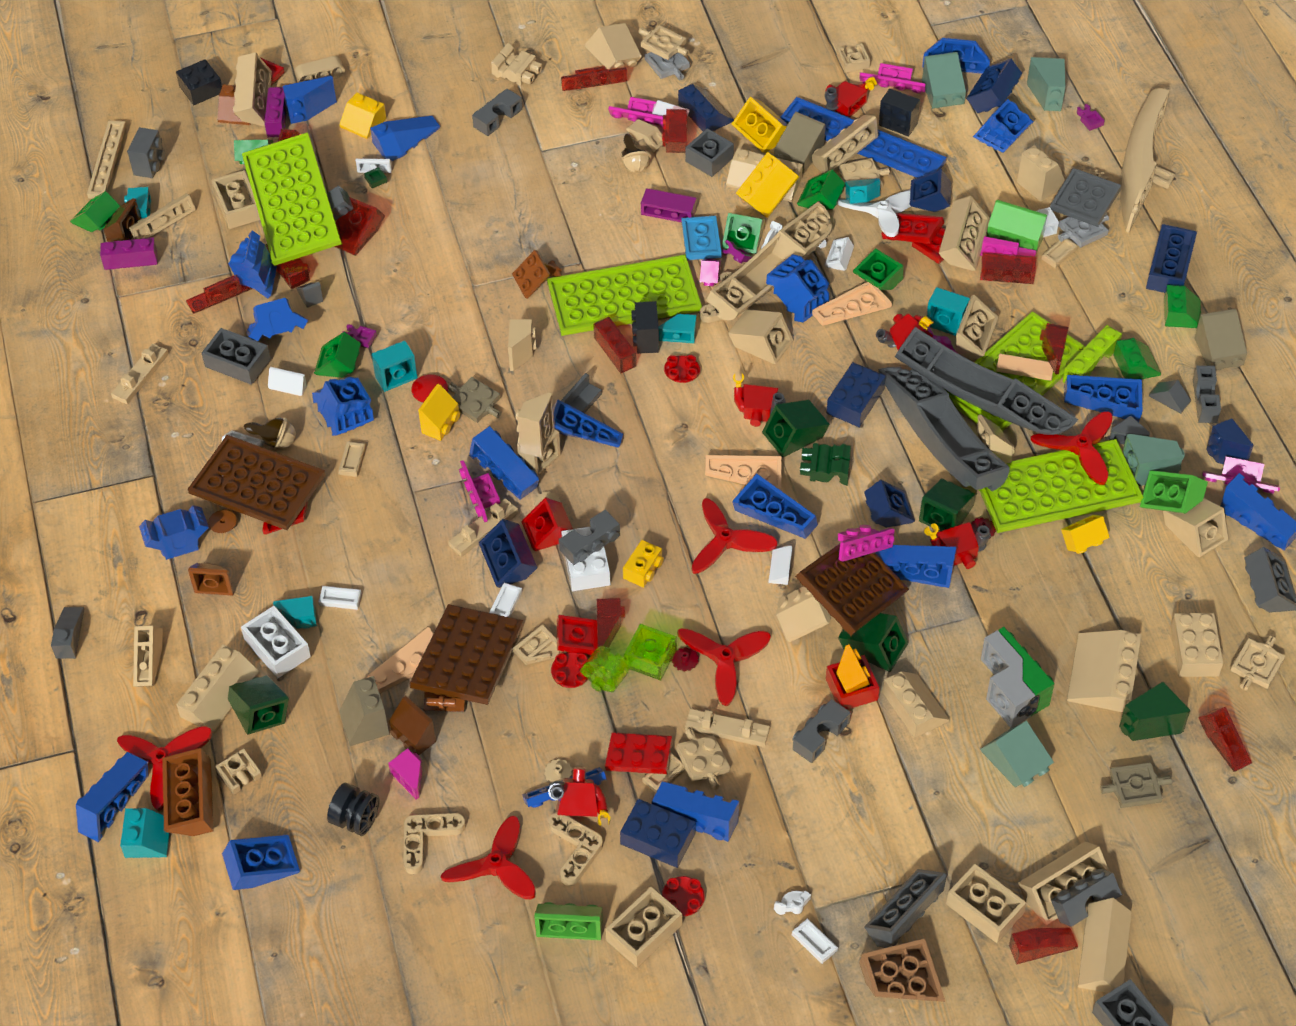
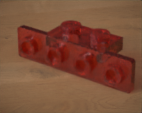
M605 66L575 70V75L561 77L562 91L627 82V68L608 70Z
M234 275L203 288L204 293L187 299L186 303L192 313L195 314L253 288L240 285L237 275Z

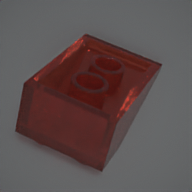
M350 197L354 209L337 219L336 226L342 244L334 247L356 256L378 231L385 215L378 208Z

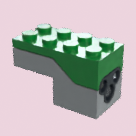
M1005 627L985 637L981 661L994 674V676L990 677L986 700L1012 728L1050 705L1055 683L1052 677L1041 669L1040 664L1031 658L1027 649L1016 641L1013 633L1008 632Z

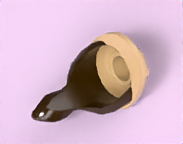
M627 133L623 140L626 148L621 152V160L628 171L640 173L648 167L651 153L636 148L635 140Z
M275 418L264 425L255 422L244 424V429L248 433L261 436L265 444L273 446L275 449L288 447L293 443L296 435L293 425L287 421V418Z

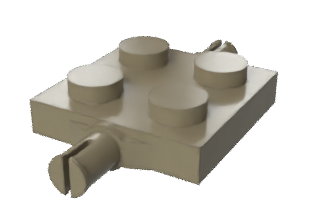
M473 377L461 387L453 382L449 384L448 389L455 392L452 398L458 403L459 412L477 423L489 413L496 418L501 416V411L494 408L496 402L501 398L500 393Z
M1151 763L1111 768L1109 772L1112 784L1101 785L1100 790L1102 794L1114 792L1118 798L1120 808L1161 803L1163 799L1160 786L1172 784V779L1170 775L1158 777Z

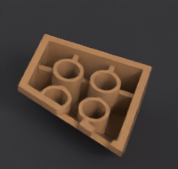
M925 939L861 955L859 964L865 983L875 997L945 1002Z

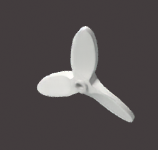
M910 190L897 193L884 201L876 203L850 204L848 200H838V205L872 214L878 218L879 226L884 234L889 237H895L899 232V221L895 213L902 212L911 207Z

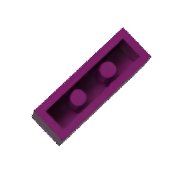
M268 87L264 122L267 138L284 137L287 107L283 87Z
M646 188L641 201V215L681 222V218L694 217L697 198Z
M154 238L101 243L100 256L104 270L158 265V253Z

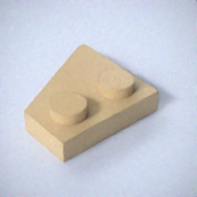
M543 625L513 647V652L525 665L554 659L559 653H568L557 651V639Z

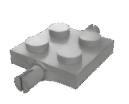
M652 52L645 54V61L660 79L674 74L678 80H682L684 75L681 71L690 68L689 61L680 53L674 54L669 60Z
M1105 215L1099 227L1067 217L1059 221L1058 227L1064 233L1059 234L1058 239L1062 242L1070 238L1081 248L1108 235L1109 230L1103 225V222L1108 221L1109 216Z

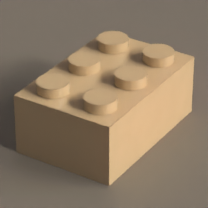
M245 170L211 180L214 195L229 229L260 220L252 188Z
M1174 613L1170 628L1178 676H1219L1223 666V659L1214 613Z
M974 864L950 889L946 905L994 942L998 943L1023 916L1026 902L978 865Z
M650 887L605 929L606 941L638 968L682 926V913L655 889Z

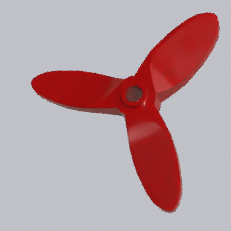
M1102 412L1096 415L1086 424L1082 433L1076 436L1058 434H1034L1031 436L1030 441L1036 445L1075 453L1078 455L1081 466L1086 474L1099 485L1106 484L1108 479L1107 467L1100 453L1093 446L1108 432L1112 424V414L1110 412Z
M704 498L702 501V511L715 537L693 561L692 573L698 574L709 568L726 549L733 548L744 552H767L777 547V540L769 534L758 531L732 530L729 528L719 507L712 500Z
M681 628L677 631L678 637L686 645L715 661L717 665L715 689L719 702L724 706L730 705L735 695L736 670L734 662L748 659L759 653L768 645L771 638L770 633L757 631L739 637L727 646L718 644L693 630Z
M205 726L194 728L174 738L165 747L160 748L147 740L131 735H122L117 738L119 746L124 751L153 764L150 796L155 810L160 811L164 807L163 758L202 748L211 739L212 730Z
M510 816L502 823L495 835L492 851L488 856L446 870L441 874V880L444 882H459L481 876L494 875L515 895L523 899H534L536 890L532 880L519 866L509 861L516 849L520 836L518 818Z

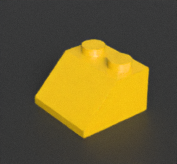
M356 92L347 102L339 126L368 139L371 136L370 128L386 120L385 105Z
M439 384L435 386L418 410L421 432L439 441L449 434L451 426L460 417L458 403Z

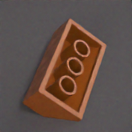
M202 748L163 758L165 832L198 836L214 831L211 759Z

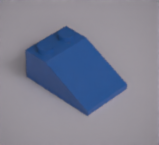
M332 76L283 86L291 124L307 121L337 102Z
M289 835L230 840L222 853L233 890L255 888L300 872Z

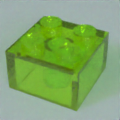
M639 624L624 653V668L661 681L677 650V636Z

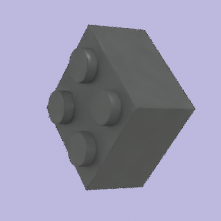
M138 128L127 150L134 176L153 178L155 173L158 172L159 165L165 158V150L162 147V138H160L159 130Z
M708 128L685 147V162L711 177L729 163L734 155V143Z

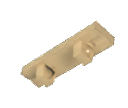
M185 194L167 203L166 206L148 217L142 218L138 223L129 227L134 239L150 238L196 209L190 195Z
M153 343L148 349L145 348L141 358L127 375L124 374L121 377V382L111 393L112 398L128 405L168 356V350Z
M506 498L500 504L495 503L486 512L488 522L484 523L481 516L472 524L466 525L459 534L448 541L449 547L461 557L477 546L502 519L509 521L519 513L518 508Z
M690 709L685 730L692 728L697 733L765 747L770 726L753 723V720L749 719L744 721L716 715L708 710L703 712Z

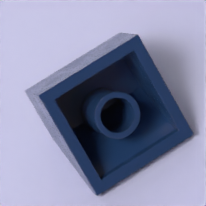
M942 169L911 180V207L932 212L950 207L951 181Z
M1231 418L1212 427L1206 450L1209 456L1213 457L1217 463L1224 464L1226 456L1249 460L1254 445Z
M879 480L864 491L866 504L870 509L871 519L875 524L888 528L915 522L904 490Z

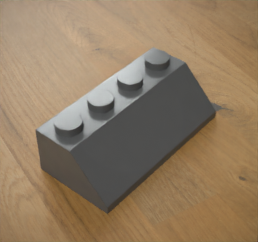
M917 869L865 925L864 928L877 947L888 948L895 946L904 933L912 928L915 921L925 914V910L937 901L938 896L945 888L947 877L945 873Z

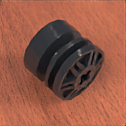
M345 782L338 787L332 797L327 812V821L342 829L347 826L348 831L364 836L375 821L380 798L378 795L370 794L366 790L360 792V788Z

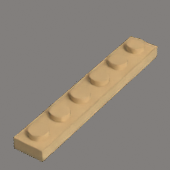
M108 121L87 192L89 199L104 191H108L126 129L125 121Z

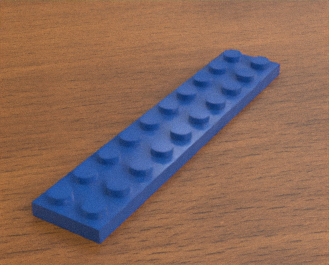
M799 97L793 100L780 117L789 124L794 113L798 112L824 123L825 141L835 138L841 130L849 127L854 121L851 118ZM878 130V137L857 153L916 178L940 170L946 163L945 156Z

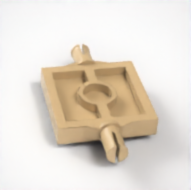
M660 25L651 31L642 27L639 29V34L646 37L641 41L642 48L667 60L676 53H680L685 57L689 54V50L683 48L687 38Z
M872 158L839 165V171L842 175L841 179L844 182L876 179L890 174L889 168L879 170ZM880 178V189H881V188L883 187V183H882V180H881V178Z
M1269 636L1265 644L1248 638L1230 670L1244 678L1240 684L1241 689L1248 690L1252 682L1266 689L1269 688L1286 657L1272 648L1276 642L1275 637L1272 639V636Z
M692 728L686 730L685 734L689 741L677 744L676 751L691 782L709 780L712 789H718L720 784L716 777L729 773L730 766L715 736L697 738Z

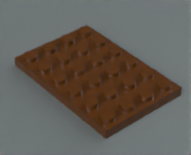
M226 435L188 487V493L288 531L326 474L323 469Z
M838 544L801 570L795 577L814 596L815 600L820 602L829 615L834 617L842 628L852 636L902 597L909 588L875 552L843 562L840 561V544Z
M448 604L410 681V688L488 705L523 628V620Z

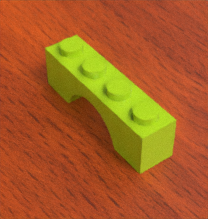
M1106 325L1065 367L1062 382L1065 383L1067 375L1090 376L1097 363L1103 357L1110 358L1114 354L1116 341L1121 340L1122 333Z

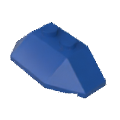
M941 38L924 52L922 68L925 56L957 52L962 72L983 74L990 65V59L976 41Z

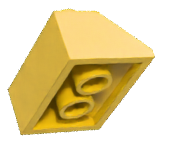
M749 97L731 125L758 149L766 153L776 147L788 124L762 101Z
M767 152L736 194L768 218L799 176Z

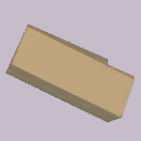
M1114 898L1088 904V917H1086L1078 980L1079 988L1109 993L1124 983L1132 911Z

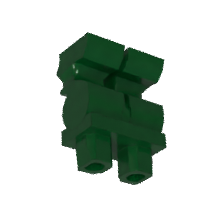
M813 443V448H802V460L811 461V463L801 462L800 475L810 476V481L814 482L816 480L829 482L834 476H838L840 478L839 482L848 486L851 446L846 444L837 446L834 444L831 447L826 444L819 445V443Z

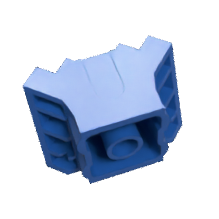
M1007 99L973 137L987 146H991L993 149L1004 153L1033 124L1034 120L1018 109L1014 102Z
M252 230L248 235L249 238H245L240 243L239 249L231 256L228 264L240 285L251 287L268 299L272 294L277 267L272 264L270 253L266 245L260 241V235Z
M792 254L767 274L766 284L774 286V294L782 300L788 312L794 313V321L804 323L813 316V309L829 302V292L827 291L829 282L811 259L804 260L801 256Z
M285 297L256 305L253 308L255 323L250 324L246 334L252 340L259 341L262 334L271 338L272 335L287 331L292 333L295 326L304 329L308 320L296 312H292L289 301Z
M359 378L330 379L325 381L322 389L312 393L313 403H317L318 412L324 417L327 427H331L332 436L346 433L349 430H354L359 426L374 421L373 410L370 407L371 398Z
M194 505L188 511L178 509L158 515L153 521L144 520L139 526L145 547L160 550L166 560L199 550L198 538L209 528L202 507Z

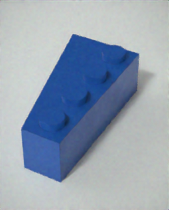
M1067 375L1064 385V402L1101 413L1110 412L1112 416L1122 419L1132 416L1139 422L1143 412L1142 380Z
M663 781L652 800L653 805L694 821L695 831L712 835L717 840L729 842L738 824L739 801L732 799L731 803L723 801L724 798L721 796L707 797L704 792L698 790L691 793L686 787Z

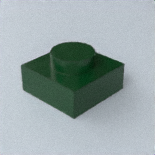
M379 167L364 173V178L372 189L387 183V177Z

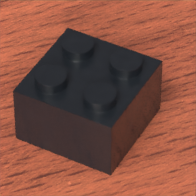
M206 59L176 71L179 87L193 106L213 98L221 92V79Z
M889 88L880 102L878 126L909 137L918 124L920 99Z
M656 301L635 302V310H631L632 321H635L632 322V333L635 335L633 336V347L637 346V354L659 353Z

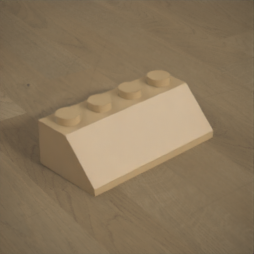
M255 52L238 57L233 111L241 121L265 127L268 87H271L272 71Z
M863 115L854 120L849 127L841 130L835 138L828 140L822 148L815 150L812 154L813 165L821 173L832 169L835 171L839 168V165L844 164L878 137L877 118L871 115Z
M737 148L731 162L726 186L739 189L765 155ZM777 158L799 176L782 199L792 202L802 180L803 164Z
M972 196L953 202L939 254L949 265L974 271L977 268L990 217Z
M222 644L176 704L180 717L199 727H209L212 733H215L233 709L228 700L229 686L256 678L259 670L240 652Z
M1083 842L1018 882V885L1026 903L1045 925H1048L1058 919L1051 899L1055 898L1060 891L1074 886V883L1078 880L1090 876L1094 870L1104 869L1109 871L1100 847Z

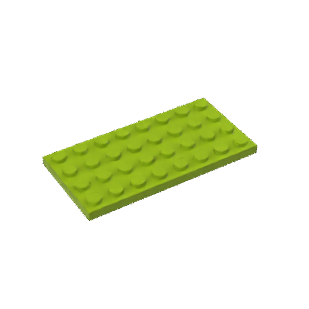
M308 132L242 153L274 266L342 244Z
M686 255L547 279L561 336L632 324L635 321H632L631 310H635V302L656 301L658 319L676 316L677 314L699 312L702 308Z
M1032 311L985 352L983 357L977 359L974 363L996 372L999 354L1054 363L1051 381L996 372L1013 380H1019L1043 396L1063 378L1065 367L1086 346ZM946 391L949 393V398L956 409L977 424L978 415L984 416L999 426L1002 432L1012 424Z
M1116 439L1100 442L1093 446L1100 453L1108 470V479L1105 485L1095 483L1086 474L1081 466L1078 455L1062 450L1006 463L1010 467L1009 475L1001 487L994 491H991L988 487L979 489L997 533L1140 503L1144 497Z

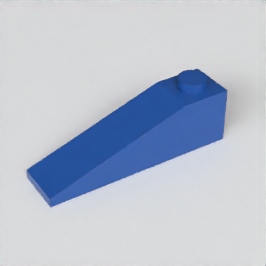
M433 116L386 121L370 128L372 143L384 159H390L392 162L407 154L406 151L411 147L415 148L418 146L419 141L427 139L440 129V125Z

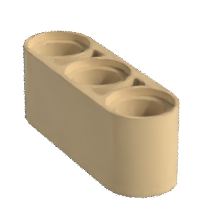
M331 56L298 65L294 72L298 82L327 76L337 79L344 75L345 69L338 56Z

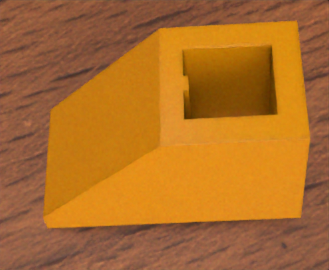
M850 645L845 647L837 670V675L846 693L857 691L869 685L867 678L870 677L866 667H861L858 662L861 657L857 649L852 650Z

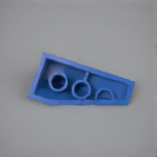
M560 400L556 401L553 406L555 430L560 434L619 448L623 433Z

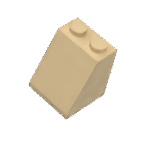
M626 23L599 27L585 44V47L608 70L634 67L642 57Z
M1034 145L1021 154L1017 183L1042 202L1058 192L1065 179L1059 165Z
M746 309L728 333L734 347L772 364L778 362L793 341L783 315L780 312Z
M1205 498L1186 514L1163 511L1165 525L1199 558L1228 540L1224 508Z

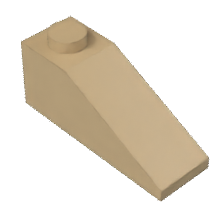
M156 626L134 627V687L154 686L162 652V628Z

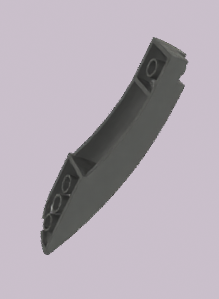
M916 327L895 355V358L953 395L992 415L1031 431L1046 435L1060 434L1069 430L1078 421L1077 418L1019 380H1013L964 358Z
M901 367L878 369L880 374L886 376L885 386L914 432L933 456L963 486L971 485L975 490L988 487L991 491H994L1004 484L1009 475L1010 467L988 449L975 435L950 400L949 393L913 369L910 371L901 369Z

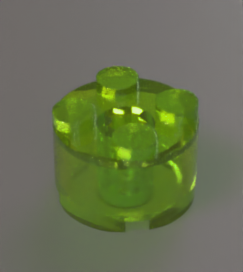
M599 646L593 652L580 672L591 682V687L598 692L601 690L614 692L628 674L629 665L620 654L614 655L610 653V648Z

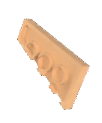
M866 282L813 309L812 315L824 326L891 308L892 302L879 288Z
M706 455V476L747 485L758 474L781 490V456Z
M429 627L367 676H374L379 693L413 677L433 636V632Z

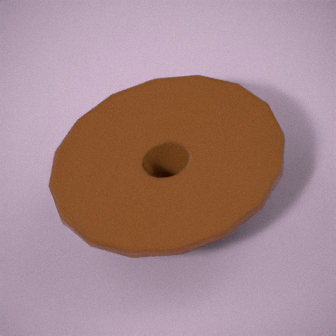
M229 510L216 511L210 516L208 521L210 529L216 533L229 532L237 524L236 515Z

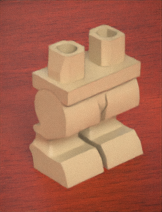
M509 43L504 46L491 62L493 75L497 78H507L511 82H516L519 86L524 82L531 85L534 81L533 73L540 74L542 71V64L536 62L535 55L521 51L516 56L514 55V48Z

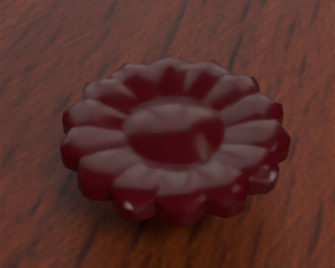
M980 517L971 522L974 534H976L980 526H987L991 537L995 535L996 529L994 524L988 518Z
M679 648L672 655L671 662L677 670L691 671L699 663V656L692 648Z

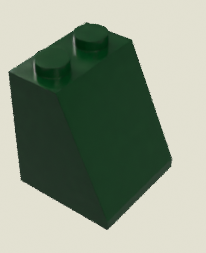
M810 400L776 404L762 433L782 457H786L822 439L830 424Z
M941 478L922 497L919 522L930 527L931 524L935 523L939 531L959 526L973 508L976 494Z
M883 613L877 615L852 636L843 629L838 637L844 650L847 645H850L852 650L857 649L860 656L865 655L869 663L888 672L892 671L909 643L897 616Z
M267 675L229 686L228 700L247 735L285 724L289 698Z
M1161 682L1125 705L1119 727L1122 733L1132 741L1181 734L1184 732L1191 710L1164 682Z

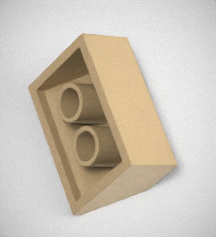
M972 295L956 334V352L970 361L985 355L998 320V316L975 295Z
M546 393L523 403L521 409L517 410L515 419L518 421V444H520L521 453L540 458L543 457L555 430L552 393Z
M804 586L781 597L777 603L776 616L789 642L830 623L831 615Z
M901 671L884 679L882 693L914 738L949 722V718L917 674Z

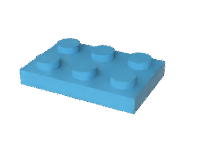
M716 216L681 218L687 260L721 258Z

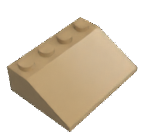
M1124 630L1079 633L1067 701L1123 712L1125 705L1132 700L1141 634Z

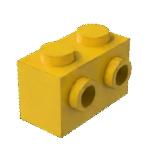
M1091 515L1061 529L1067 550L1077 554L1087 551V548L1090 546L1101 545L1104 543V540L1110 538L1104 518L1099 515Z
M641 540L623 567V579L644 588L647 582H651L656 568H660L663 563L662 548Z

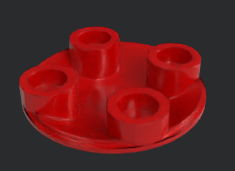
M670 355L664 365V372L672 381L687 383L699 376L700 365L693 355Z
M427 374L413 382L411 392L416 400L424 403L437 384L441 385L447 392L448 384L441 376Z
M559 653L552 664L551 674L554 681L560 686L576 688L583 685L589 679L591 665L587 656L583 653Z
M687 876L670 878L662 891V896L682 913V917L695 914L704 903V890L700 881Z

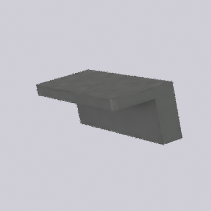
M585 373L561 401L586 413L602 395V390L590 384L589 374Z

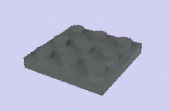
M1073 168L1052 201L1050 208L1052 211L1099 227L1119 194L1121 185Z

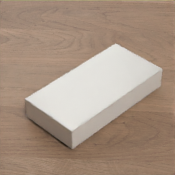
M504 583L489 613L511 617L522 594V588Z
M322 586L319 606L358 610L362 594L361 590Z
M808 918L792 931V936L821 964L838 951V947Z

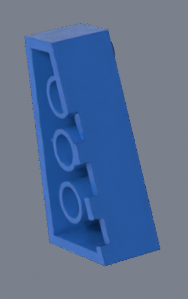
M489 426L472 438L469 456L472 459L478 458L481 461L479 465L484 469L488 467L496 480L502 479L504 487L519 500L537 488L539 482L537 473L534 470H530L524 459L514 453L512 446L508 443L506 444L501 439L498 431L493 430Z
M1239 473L1226 486L1220 505L1224 508L1225 515L1232 517L1241 525L1246 526L1257 535L1271 542L1274 546L1285 551L1296 539V521L1284 510L1276 509L1270 498L1267 497L1265 499L1256 492L1258 488L1253 484L1249 486L1243 480L1245 477Z
M758 474L750 480L732 501L735 511L804 539L818 526L816 515Z
M893 545L891 548L875 552L900 580L945 588L950 587L956 547Z
M127 752L116 761L109 771L103 774L96 784L91 786L90 790L83 797L78 799L76 813L79 833L97 842L102 839L103 835L101 832L105 827H111L114 823L113 817L118 810L123 811L126 807L128 796H134L148 777L147 761Z

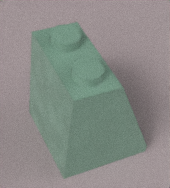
M958 53L925 56L922 83L926 84V94L932 109L964 104L966 90Z
M1031 57L1027 85L1044 111H1061L1065 92V59Z
M1127 434L1123 455L1138 486L1146 485L1150 470L1179 474L1181 463L1184 459V451L1179 447L1177 441L1135 434Z
M1027 720L1010 728L980 749L1014 787L1019 785L1026 787L1034 781L1032 777L1037 774L1040 777L1050 770L1048 766L1054 763Z

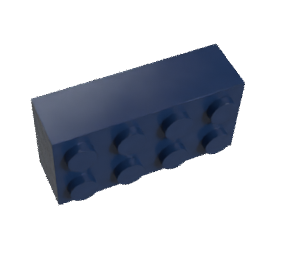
M1162 224L1146 289L1165 293L1167 285L1184 286L1197 231Z

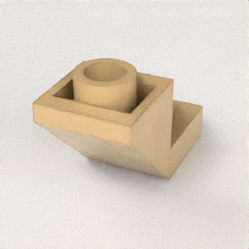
M639 119L626 128L635 142L644 139L653 152L667 141L657 127Z

